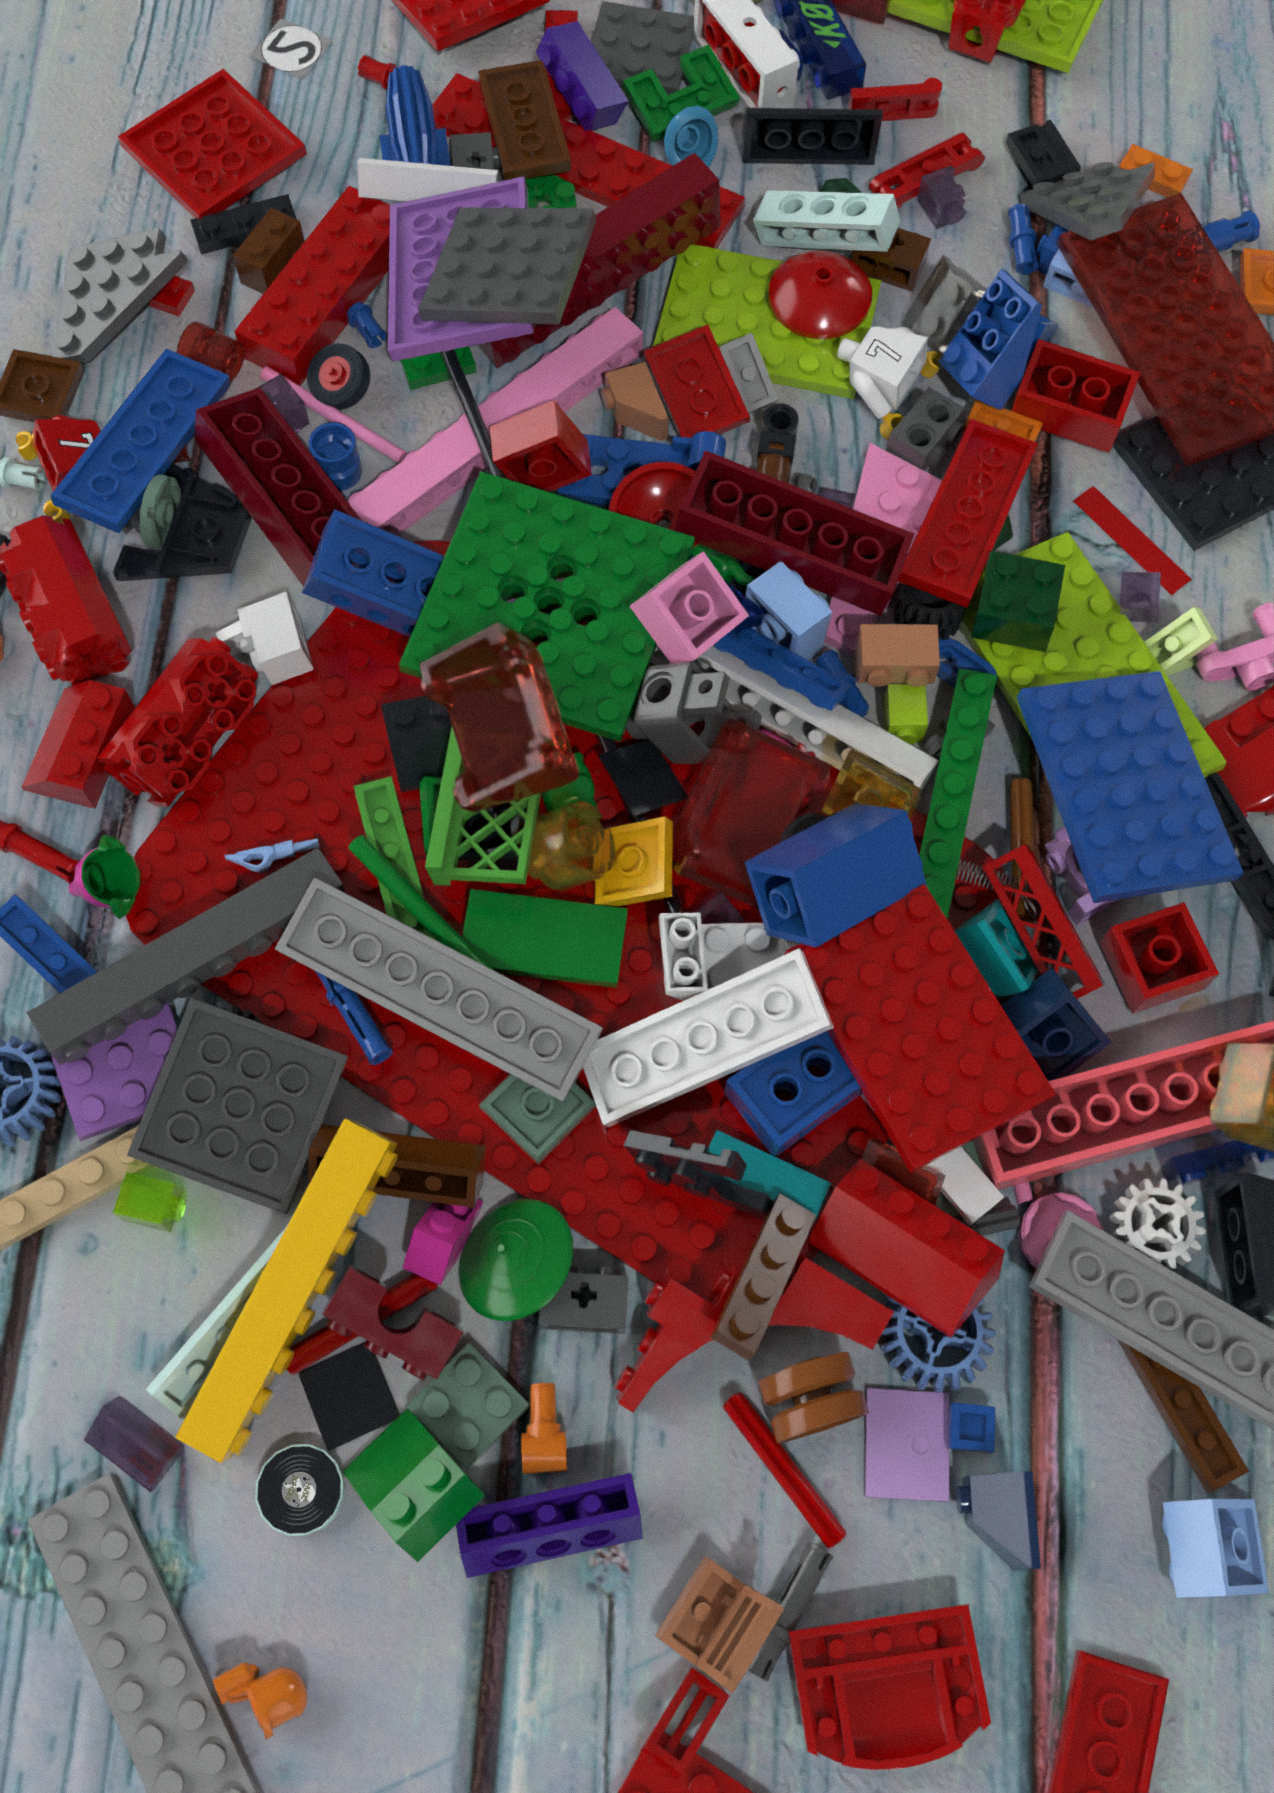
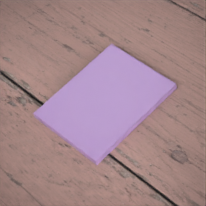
M866 1388V1404L870 1413L866 1415L865 1497L949 1502V1449H947L949 1393Z

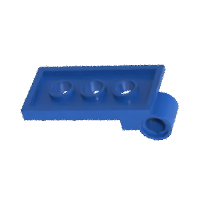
M710 431L698 432L692 438L673 436L672 444L583 434L588 440L591 467L603 466L607 471L602 475L592 474L589 477L558 488L557 495L586 504L609 506L615 489L625 478L624 473L626 471L635 470L655 462H674L696 471L705 450L725 458L727 443L724 437Z

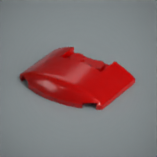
M1274 684L1270 689L1218 721L1215 719L1204 727V730L1227 762L1223 770L1217 773L1224 781L1245 818L1248 816L1247 812H1265L1266 816L1274 814Z
M969 1604L788 1631L806 1749L809 1753L818 1756V1752L841 1763V1765L869 1770L907 1768L925 1764L955 1752L963 1747L962 1743L979 1727L984 1731L991 1724Z

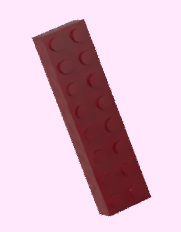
M695 152L595 215L597 221L559 324H533L534 333L477 344L497 369L507 362L514 361L521 353L535 344L544 342L549 335L563 326L572 324L577 317L588 310L599 307L613 294L627 289L635 280L648 272L655 271L662 263L676 254L685 252L690 245L703 237L710 236L721 226L719 179Z

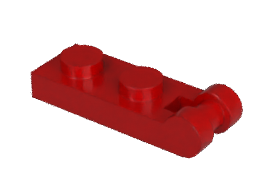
M928 78L924 83L851 88L848 109L883 110L882 121L931 118L937 114L938 98L941 96L943 84L937 78Z

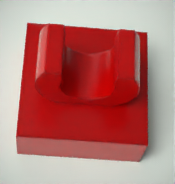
M175 275L148 302V306L180 317L195 292L192 282Z

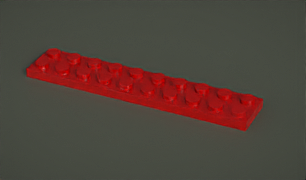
M456 73L432 104L435 128H445L446 136L451 138V135L491 132L492 147H496L480 83ZM559 117L571 159V171L550 175L558 176L572 183L575 187V193L609 207L672 167L670 164L591 130L586 131L582 126ZM720 186L721 226L710 236L703 237L693 244L717 249L743 210L745 197Z

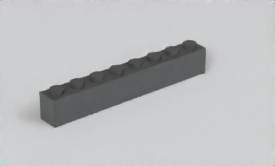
M316 848L26 1013L59 1066L65 1062H75L83 1058L89 1052V1048L103 1040L110 1041L121 1036L126 1031L127 1026L141 1018L149 1019L162 1011L164 1005L172 1000L192 995L199 989L200 984L214 976L222 977L230 973L236 967V964L250 955L255 957L266 952L272 943L283 935L314 877L344 892L343 884L319 848Z

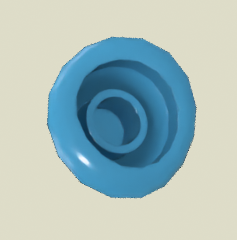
M701 106L686 107L670 120L665 132L664 147L668 161L672 166L695 152L709 167L716 156L719 142L718 128L714 116L708 109Z

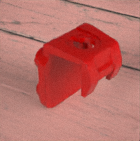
M954 0L949 49L991 63L998 52L996 49L1005 28L1012 27L1025 6L1026 0ZM974 26L980 27V33L983 36L982 44L967 40L966 33L969 30H973Z

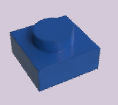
M1056 224L1050 236L1046 234L1042 236L1036 250V254L1040 255L1037 271L1047 274L1050 263L1067 235L1068 229Z
M950 1403L947 1449L993 1453L995 1449V1407Z

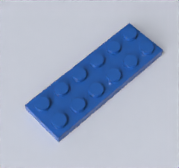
M165 349L51 494L53 505L116 533H120L142 504L144 493L151 479L158 474L163 475L195 433L196 409L220 400L230 386L229 375L169 349Z

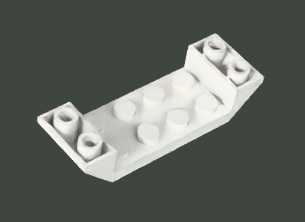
M660 913L659 925L665 994L683 1001L783 956L787 949L800 943L767 935L764 923L701 924V913Z

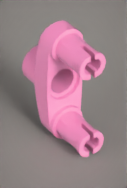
M1270 602L1259 606L1252 614L1264 636L1263 639L1225 652L1219 651L1216 644L1212 643L1195 655L1198 661L1196 667L1204 681L1215 682L1240 677L1247 691L1259 690L1274 681L1273 603Z

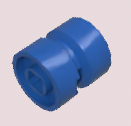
M325 423L317 427L311 433L308 441L310 454L339 491L355 486L362 475V466L355 435L350 428L340 423Z

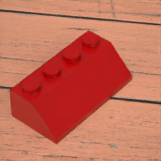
M862 1159L837 1184L809 1237L810 1244L950 1338L953 1337L1000 1278L1005 1253L1004 1249Z

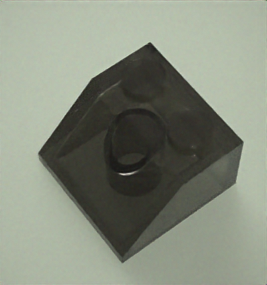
M942 255L904 316L908 327L915 334L928 337L927 345L932 350L944 353L987 288L949 257Z

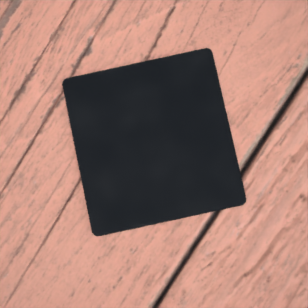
M650 740L599 754L601 762L633 815H639L688 798L661 751Z
M365 1343L299 1373L302 1386L326 1448L329 1451L391 1423L400 1416L376 1354L365 1348Z

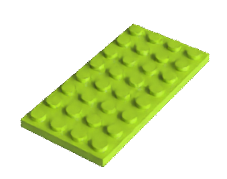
M1069 532L1014 554L1016 556L1066 565L1054 630L1046 652L971 638L986 570L985 567L968 608L964 607L959 627L977 655L989 662L996 670V684L1030 737L1029 729L1017 700V695L1022 688L1160 671L1204 778L1214 772L1223 770L1227 763Z

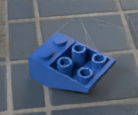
M1000 269L938 362L971 397L1001 410L1023 378L1042 304L1007 271Z

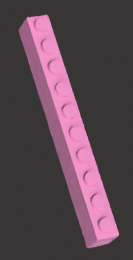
M616 307L606 314L597 316L588 327L579 333L571 335L562 346L552 353L545 354L537 364L526 372L516 375L511 383L500 391L491 393L478 406L489 435L490 426L553 400L564 412L569 410L605 383L606 372L627 367L643 355V331ZM464 413L456 423L445 431L436 433L431 441L417 451L410 452L401 463L390 471L381 473L372 484L361 492L352 494L347 502L363 522L398 536L477 478L480 471L485 472L488 468L466 414Z

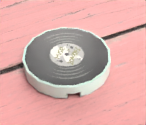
M310 1444L290 1445L275 1452L263 1465L256 1481L255 1501L261 1517L273 1530L291 1537L308 1536L325 1529L338 1515L345 1499L344 1478L339 1463L327 1451Z

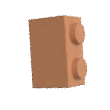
M860 625L852 657V669L858 683H869L876 687L886 686L890 683H907L913 687L934 684L940 667L938 625Z

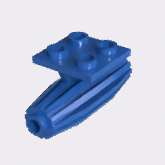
M407 65L394 68L393 72L389 74L386 98V117L389 134L380 135L382 159L451 166L445 128H435L432 103L420 71L418 69L415 70L413 66Z

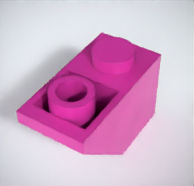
M477 1199L474 1208L433 1202L414 1227L402 1268L441 1285L456 1264L481 1211L483 1201Z

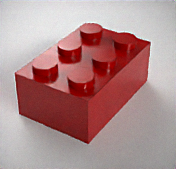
M1038 339L1011 411L1042 422V431L1110 453L1141 372Z

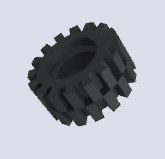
M905 584L901 585L898 592L893 615L895 624L938 625V638L940 636L943 640L949 639L950 635L954 636L957 630H959L964 607Z

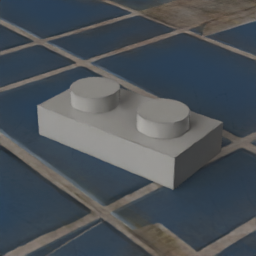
M752 333L719 347L749 414L778 402V397Z

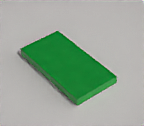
M471 889L462 938L497 973L617 988L628 909Z

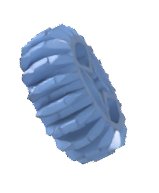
M14 1036L10 1037L7 1044L0 1037V1095L3 1094V1097L0 1098V1142L3 1140L4 1144L9 1147L15 1146L17 1135L24 1141H31L30 1129L33 1127L39 1131H45V1125L41 1122V1119L44 1116L49 1118L56 1117V1112L49 1106L52 1103L62 1101L61 1096L53 1091L61 1087L58 1076H54L57 1073L54 1062L48 1061L50 1055L44 1049L37 1050V1045L33 1041L27 1040L22 1044V1041ZM18 1063L29 1066L33 1077L25 1079L22 1075L15 1076V1073L10 1068V1064ZM28 1100L26 1105L19 1111L21 1105Z
M888 1297L887 1302L895 1311L889 1320L891 1325H886L881 1336L891 1337L892 1341L883 1344L880 1349L882 1353L895 1351L897 1357L889 1362V1367L895 1369L902 1363L907 1368L901 1375V1379L904 1382H907L914 1373L919 1375L916 1383L919 1390L925 1389L929 1378L932 1379V1387L935 1393L943 1391L945 1379L952 1391L961 1388L959 1375L967 1383L973 1382L976 1377L971 1367L979 1371L987 1368V1363L978 1354L990 1356L994 1353V1347L983 1342V1339H991L996 1336L995 1329L983 1328V1323L993 1318L992 1313L984 1312L979 1314L977 1310L984 1303V1298L965 1320L969 1336H966V1331L958 1329L952 1338L946 1335L933 1347L934 1340L930 1337L933 1333L928 1334L927 1328H931L932 1325L919 1316L912 1317L906 1315L908 1309L891 1297ZM903 1328L908 1329V1333L917 1337L922 1346L920 1357L922 1360H919L909 1349L905 1341ZM959 1347L967 1350L963 1359L954 1366H934L942 1348L956 1350Z

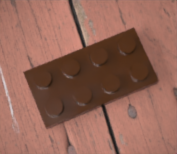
M537 60L479 70V83L504 179L509 180L523 176L525 179L571 171L570 155L543 61Z

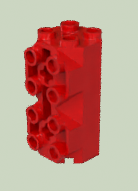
M42 515L15 526L9 534L12 539L7 546L4 541L0 547V570L8 580L5 583L13 600L19 605L21 610L19 615L27 631L31 632L34 639L32 644L38 657L45 664L53 681L57 679L70 681L72 686L87 680L94 681L110 673H118L125 670L129 665L127 657L132 652V649L71 520L61 518L63 523H55L51 516Z
M212 637L209 642L203 638L188 639L98 756L99 762L106 763L103 767L106 773L128 791L137 796L141 792H147L151 795L147 802L154 806L169 807L179 792L192 790L208 769L212 748L225 731L237 729L253 708L257 689L255 681L259 677L258 673L249 665L242 662L239 663L230 654V647L216 637Z

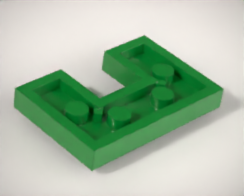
M709 44L680 56L679 66L691 85L667 95L652 68L623 80L622 89L653 142L665 137L666 128L670 120L686 107L701 106L708 109L715 116L738 106L740 96Z

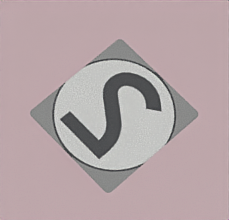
M281 18L254 50L251 57L303 79L331 44L332 39Z

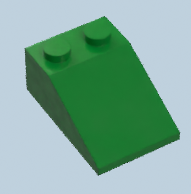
M408 1408L342 1471L373 1516L391 1538L417 1563L485 1496Z

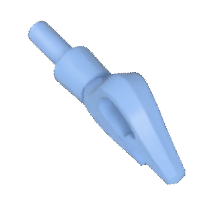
M318 838L293 843V840L274 844V846H263L236 852V854L225 855V859L242 865L249 870L264 873L270 868L274 860L296 857L297 852L320 848ZM252 859L263 860L259 865L250 864Z

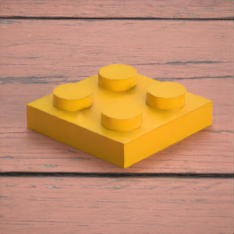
M660 817L597 830L595 905L617 907L672 897L673 822L666 817Z

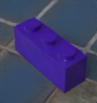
M576 21L546 28L536 54L544 63L546 70L582 127L586 131H592L617 124L629 101L579 22Z

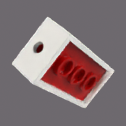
M695 0L693 40L699 48L710 45L740 96V101L746 108H794V99L797 93V73L800 67L797 53L790 49L781 38L778 29L773 27L765 18L762 9L755 5L752 0Z

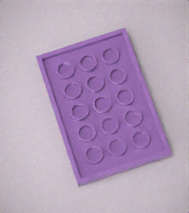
M524 176L390 205L388 352L392 361L534 333L533 324L422 321L418 310L459 209L468 207L528 208V189Z

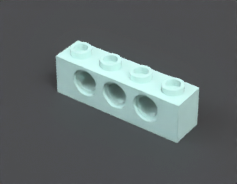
M767 190L753 222L761 246L887 252L899 226L900 217L894 194Z

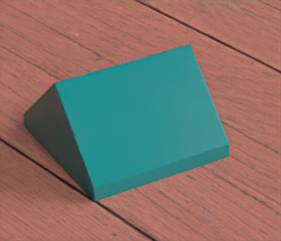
M999 899L986 906L954 930L996 998L1020 993L1030 988L1039 970Z

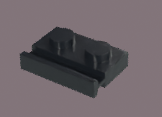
M1051 119L1047 120L1046 124L1042 126L1035 124L1008 133L1006 145L1032 186L1042 182L1053 183L1062 180L1065 174L1080 172V164Z

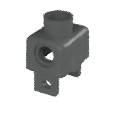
M694 661L654 665L648 668L641 693L637 697L626 728L630 736L636 740L649 739L674 764H719L723 751L754 750L762 715L757 710L732 711L730 702L725 698L730 680L729 676L725 672L705 673ZM705 721L703 732L697 736L690 726L695 722ZM745 724L742 730L737 731L740 725Z

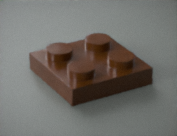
M13 349L0 380V416L35 422V419H51L56 415L66 416L84 372L81 362Z

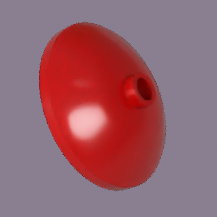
M808 251L790 257L775 270L769 284L768 299L776 319L790 331L812 339H832L844 336L862 324L870 311L872 287L866 273L851 259L829 251Z
M655 462L641 466L629 473L619 483L612 495L609 511L657 526L660 521L666 520L671 524L667 529L674 531L679 510L696 471L674 462Z

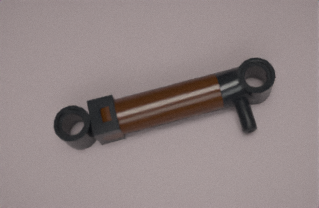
M779 403L771 405L765 410L755 469L789 484L799 422L798 413L790 405ZM735 558L745 572L753 576L754 579L766 572L764 569ZM738 583V595L744 601L747 587Z

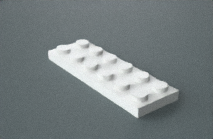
M797 949L597 1040L583 1069L602 1123L610 1127L834 1028L804 952L801 949Z

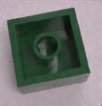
M990 551L971 638L1046 652L1054 630L1066 565Z

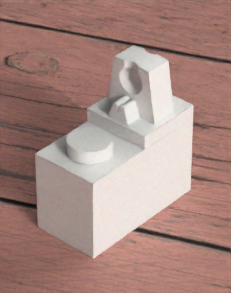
M287 592L238 609L239 621L216 632L217 638L230 647L231 655L250 652L255 670L258 674L264 672L271 685L314 670L299 613Z

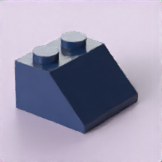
M1050 968L1034 980L1029 989L1017 993L1001 1005L1048 1081L1066 1077L1112 1043L1053 968Z

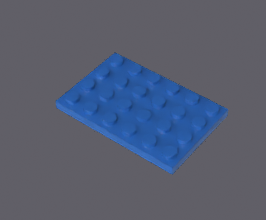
M1160 671L1022 688L1017 695L1018 703L1093 903L1236 881L1244 874Z

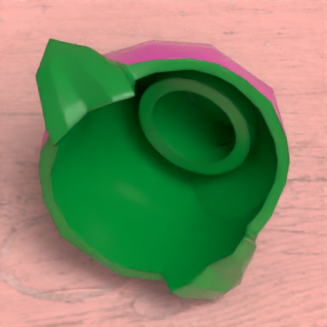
M103 835L99 841L98 848L87 852L75 866L74 880L68 885L69 893L73 896L82 897L91 905L111 909L113 914L118 919H121L130 912L135 902V896L140 887V871L133 856L125 850L126 847L115 837Z

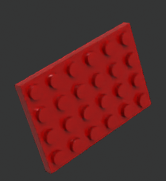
M925 884L911 890L904 898L818 947L800 943L785 951L784 955L797 949H801L804 952L834 1028L827 1032L910 1173L1051 1100L1056 1095Z

